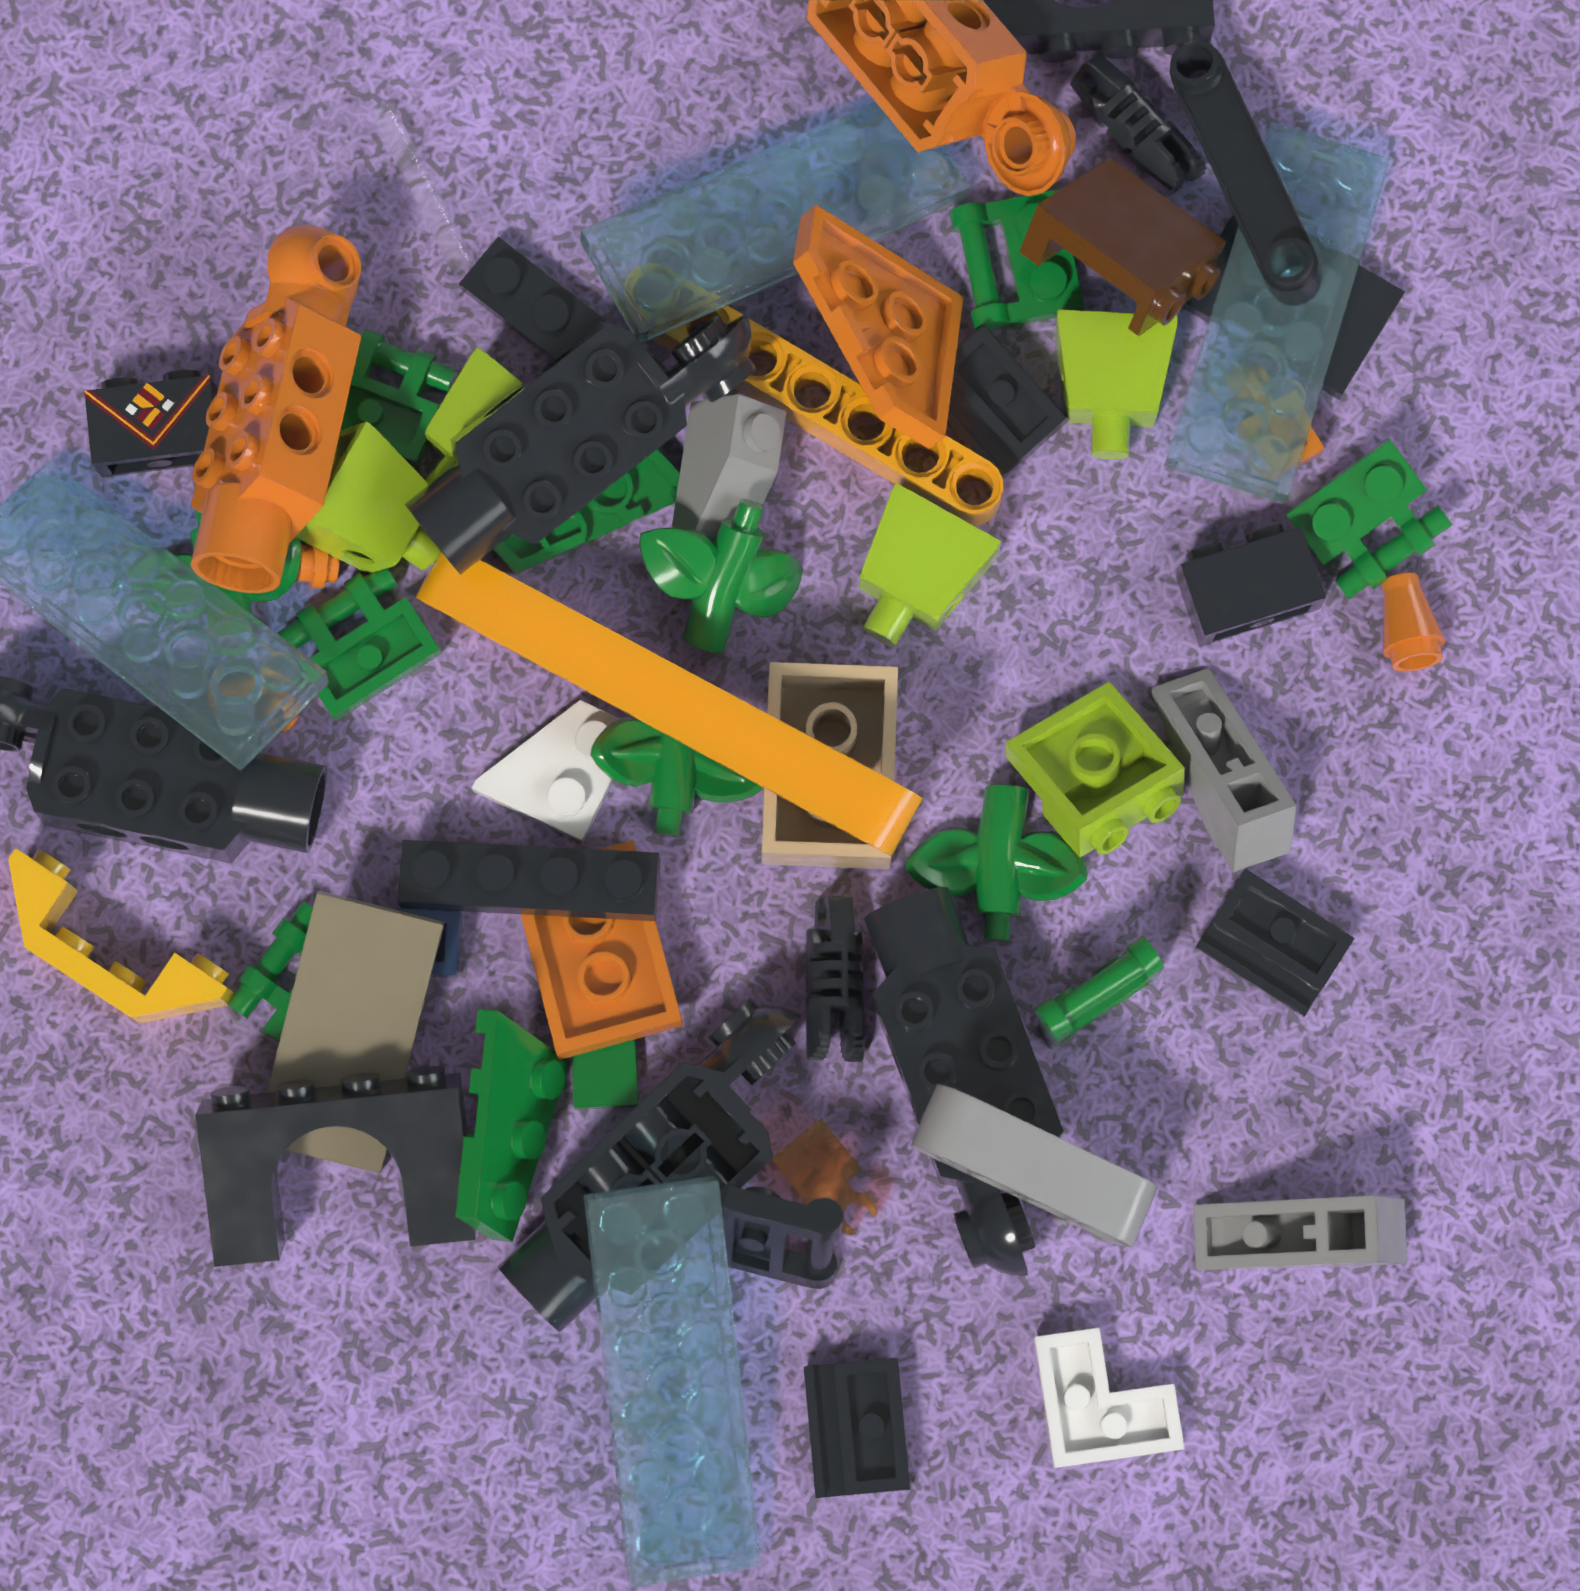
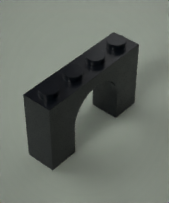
M983 0L1025 49L1026 55L1039 54L1040 59L1045 62H1064L1075 58L1077 52L1101 50V54L1105 58L1123 59L1136 55L1139 52L1138 48L1163 47L1164 53L1173 55L1178 47L1189 41L1202 40L1210 43L1215 27L1213 0H1115L1109 4L1093 8L1071 7L1055 0Z
M425 1066L408 1070L404 1079L380 1081L378 1073H358L341 1078V1085L315 1088L313 1080L299 1079L277 1084L275 1086L276 1092L250 1094L249 1087L231 1086L212 1091L210 1093L211 1099H202L195 1118L214 1267L280 1260L285 1246L277 1173L279 1159L295 1140L313 1130L325 1127L339 1126L362 1131L378 1140L390 1152L401 1174L410 1247L475 1240L477 1230L455 1216L464 1137L468 1134L461 1073L445 1074L444 1067Z

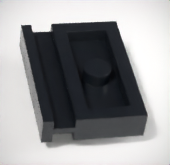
M983 325L956 351L947 422L976 454L990 461L998 468L1004 480L1015 467L1029 458L1070 419L990 329Z
M1245 869L1195 949L1300 1016L1305 1017L1355 938Z
M898 1358L803 1366L815 1498L910 1490Z

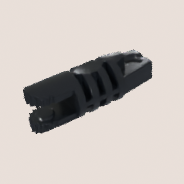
M1099 53L1087 60L1079 68L1070 82L1071 87L1095 119L1094 121L1101 128L1108 127L1106 134L1111 140H1116L1119 143L1118 147L1123 153H1131V162L1137 166L1161 193H1164L1165 196H1171L1183 188L1182 184L1185 181L1186 183L1189 181L1193 182L1206 173L1207 167L1203 156L1195 150L1194 146L1172 121H1164L1166 115L1160 108L1153 106L1154 102L1149 96L1140 95L1142 92L1141 87L1107 58Z
M825 896L815 902L814 929L806 930V1056L808 1060L823 1061L826 1058L827 1053H829L828 1049L831 1039L829 1036L831 1032L830 1013H839L840 1053H842V1058L847 1062H862L864 1060L862 932L855 931L852 897Z

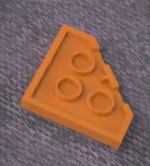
M815 204L800 217L793 264L879 419L930 449L945 438L964 297Z

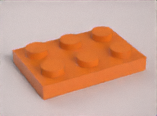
M634 840L600 849L637 851ZM520 914L559 1060L684 1026L656 921Z

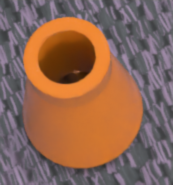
M1401 573L1386 578L1381 584L1384 595L1383 655L1391 659L1394 670L1401 672L1422 670L1439 663L1443 658L1441 647L1445 645L1446 640L1423 593L1418 574Z

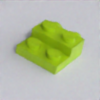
M1110 681L1005 742V757L1041 798L1042 814L1079 858L1094 849L1100 855L1113 852L1126 840L1130 827L1145 818H1148L1152 823H1160L1166 820L1178 809L1181 797L1184 796L1185 767Z

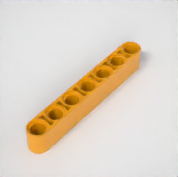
M656 265L643 266L634 270L627 277L623 287L625 311L630 324L640 333L671 351L689 335L690 330L696 324L708 322L712 318L720 316L727 325L743 315L669 270ZM649 290L663 292L669 297L667 305L656 312L641 310L636 305V301L642 293ZM748 318L752 334L749 356L755 353H763L769 355L776 365L770 373L764 376L750 375L734 389L751 399L787 411L786 420L893 484L898 483L973 526L982 525L990 521L997 514L1003 494V478L998 468L990 461L946 435L945 438L928 449L880 420L859 383ZM807 385H817L824 388L830 397L824 405L818 408H807L802 406L795 396L801 388ZM871 417L882 425L883 432L872 440H861L851 434L849 426L855 419ZM920 448L928 450L935 456L937 464L927 472L917 473L911 471L902 460L907 452ZM976 480L988 487L991 497L980 505H970L959 498L956 490L962 483Z

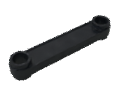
M1193 40L1184 43L1176 49L1171 57L1169 72L1172 84L1266 287L1274 298L1285 305L1298 306L1306 304L1319 292L1323 276L1313 245L1223 56L1212 44L1206 41ZM1195 71H1208L1201 77L1188 78ZM1296 266L1304 267L1295 276L1280 277L1289 268Z

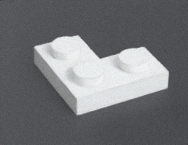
M1100 1328L1034 1337L1053 1468L1184 1449L1175 1385L1168 1384L1110 1393Z

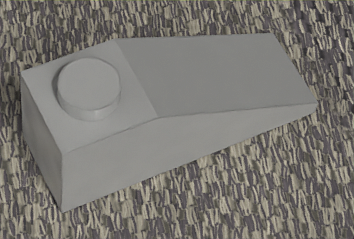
M740 394L724 396L714 402H710L709 399L691 402L672 528L691 529L703 533L710 541L714 542L723 519L734 518L740 499H748L763 505L778 472L787 411Z
M1210 668L1152 687V698L1175 755L1185 767L1184 777L1203 824L1232 872L1235 873L1290 853L1297 805Z
M1369 1195L1194 1205L1196 1270L1323 1268L1407 1264L1405 1202L1401 1198Z

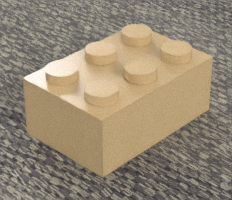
M769 662L767 714L894 781L898 667ZM764 788L763 865L890 869V855Z

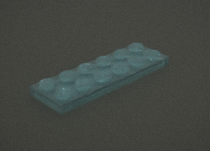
M874 102L581 230L580 243L630 331L640 343H643L799 274L793 264L800 217L815 204L867 237L875 240L967 199L971 186L946 145L917 152L879 105Z
M1271 121L1264 144L1317 254L1323 274L1320 290L1306 304L1290 306L1278 301L1267 289L1239 227L1237 228L1164 466L1286 504L1290 496L1391 158ZM1296 266L1289 268L1280 277L1295 276L1304 267Z
M48 460L0 505V584L240 771L329 684L327 672L214 585L199 577L184 562Z
M714 1176L584 1195L628 1581L632 1588L761 1566L719 1181Z

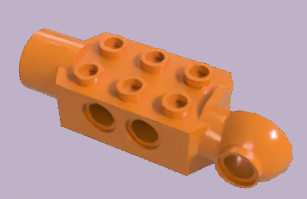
M311 224L286 228L275 237L270 247L267 266L270 286L267 299L262 304L248 311L245 322L229 339L221 352L219 367L222 370L217 395L210 403L206 414V424L209 426L204 451L197 459L193 469L192 478L196 485L190 507L202 513L191 559V568L205 581L232 591L264 593L276 589L280 585L289 543L324 506L361 340L360 334L346 327L350 308L358 292V281L361 274V260L358 251L345 237Z

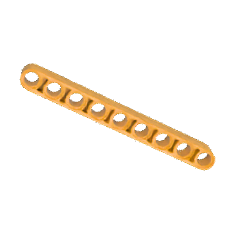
M440 551L415 597L470 629L890 856L894 853L923 800L919 795L481 560L460 575Z

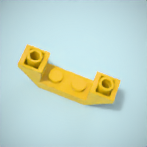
M17 848L11 853L8 860L23 944L29 951L139 1024L228 1006L227 1004L234 993L222 984L229 974L198 953L190 963L174 953L144 996L140 993L147 983L144 979L114 961L108 971L87 958L94 949V946L64 926L60 928L55 936L51 934V930L78 892L75 887L65 881L71 869L41 849H38L33 858Z

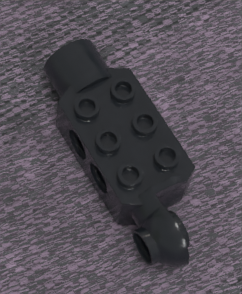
M742 315L727 325L720 316H716L700 326L672 350L671 354L677 360V363L665 373L632 332L610 323H598L451 438L455 465L406 502L405 506L460 575L511 535L536 545L687 426L685 406L702 393L705 394L710 402H714L737 387L755 371L756 367L749 359L752 334L747 315Z
M0 676V750L17 752L21 750L23 742L34 743L26 790L34 813L45 826L227 863H233L250 842L304 853L310 852L316 837L327 782L326 765L263 753L253 726L63 688L49 703L31 700L34 689L31 685Z
M937 887L893 901L869 913L864 918L886 977L872 993L873 1005L918 1126L936 1084H940L970 1095L1061 1138L1064 1130L994 948L972 946L969 944L949 888ZM930 1157L939 1183L955 1186L960 1193L965 1209L953 1213L972 1267L977 1268L987 1264L1004 1274L1015 1276L1028 1275V1269L1022 1252L1035 1248V1243L1019 1198L1007 1192L1000 1194L998 1188Z
M750 997L708 1037L717 1046L716 1049L698 1066L682 1062L540 1198L546 1220L497 1267L520 1294L558 1332L566 1328L607 1287L632 1294L723 1206L729 1185L742 1188L774 1157L768 1131L750 1113L752 1109L732 1090L730 1085L740 1075L753 1085L796 1044L786 1031L802 1015L781 1006L759 1007Z

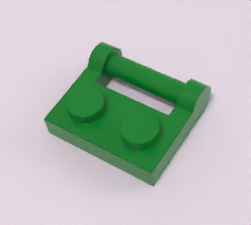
M1059 189L985 204L981 202L967 203L954 207L949 211L953 232L960 233L976 309L971 311V318L975 332L983 325L992 331L1056 318L1058 310L1084 311L1085 306L1074 256L1063 249L1038 266L1019 252L1038 204L1058 192ZM1001 224L1018 302L1000 303L984 231L985 227Z
M1144 936L1127 945V951L1104 964L1095 971L1096 975L1078 987H1071L1054 999L1050 997L1034 1008L1040 1019L1037 1030L1051 1050L1158 978L1164 969V965L1155 949Z

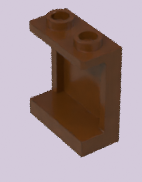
M1108 157L1038 204L1019 252L1040 266L1061 250H1067L1135 300L1137 308L1128 329L1137 336H1141L1158 322L1163 326L1171 322L1183 304L1192 297L1200 300L1210 292L1220 276L1221 269L1216 264L1227 241L1115 160Z

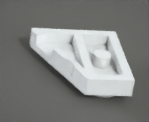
M579 700L477 778L471 789L481 796L583 843L614 781L596 765L590 755L591 747L597 736L607 726L620 718Z

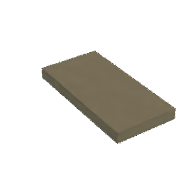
M319 890L316 894L267 1093L276 1092L275 1086L277 1084L299 1079L313 1080L315 1088L341 1085V1078L358 1073H378L380 1081L406 1078L445 922ZM339 1126L313 1130L295 1140L286 1149L379 1174L382 1172L387 1154L385 1146L372 1136L353 1128Z

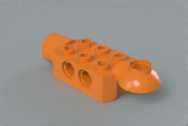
M809 0L807 20L917 152L981 136L984 139L990 166L999 181L1011 191L1026 196L1044 193L1061 178L1075 149L1076 134L1074 126L1065 113L1055 108L1043 97L1031 94L1024 86L1026 51L983 0Z

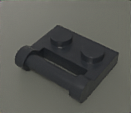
M729 1185L722 1208L718 1265L812 1289L826 1288L833 1283L837 1272V1259L833 1253L834 1239L842 1230L843 1211L841 1206L829 1198L814 1199L808 1205L782 1199L776 1192L767 1188L753 1186L742 1189ZM790 1235L808 1239L807 1249L803 1253L788 1250Z

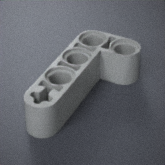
M936 1084L910 1145L923 1154L1054 1214L1053 1219L1065 1226L1067 1223L1092 1233L1091 1237L1131 1248L1134 1247L1158 1189L1156 1184L970 1095L940 1084Z

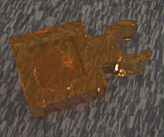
M822 1118L771 1159L806 1205L814 1199L829 1198L841 1206L843 1211L841 1232L846 1236L852 1237L855 1234L844 1219V1212L848 1206L852 1204L863 1205L873 1219L877 1217L878 1210L874 1202L867 1195L854 1191L848 1184V1181L860 1173L862 1169Z

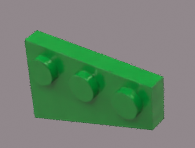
M657 449L536 545L511 535L494 548L492 552L516 576L675 504L680 473Z
M478 1009L475 1032L485 1034L482 1069L471 1068L469 1093L478 1094L475 1130L470 1131L463 1141L455 1216L492 1240L513 1242L520 1217L526 1207L527 1195L540 1155L545 1148L548 1129L559 1095L564 1088L565 1076L570 1062L566 1059L559 1060L554 1050L498 1010Z

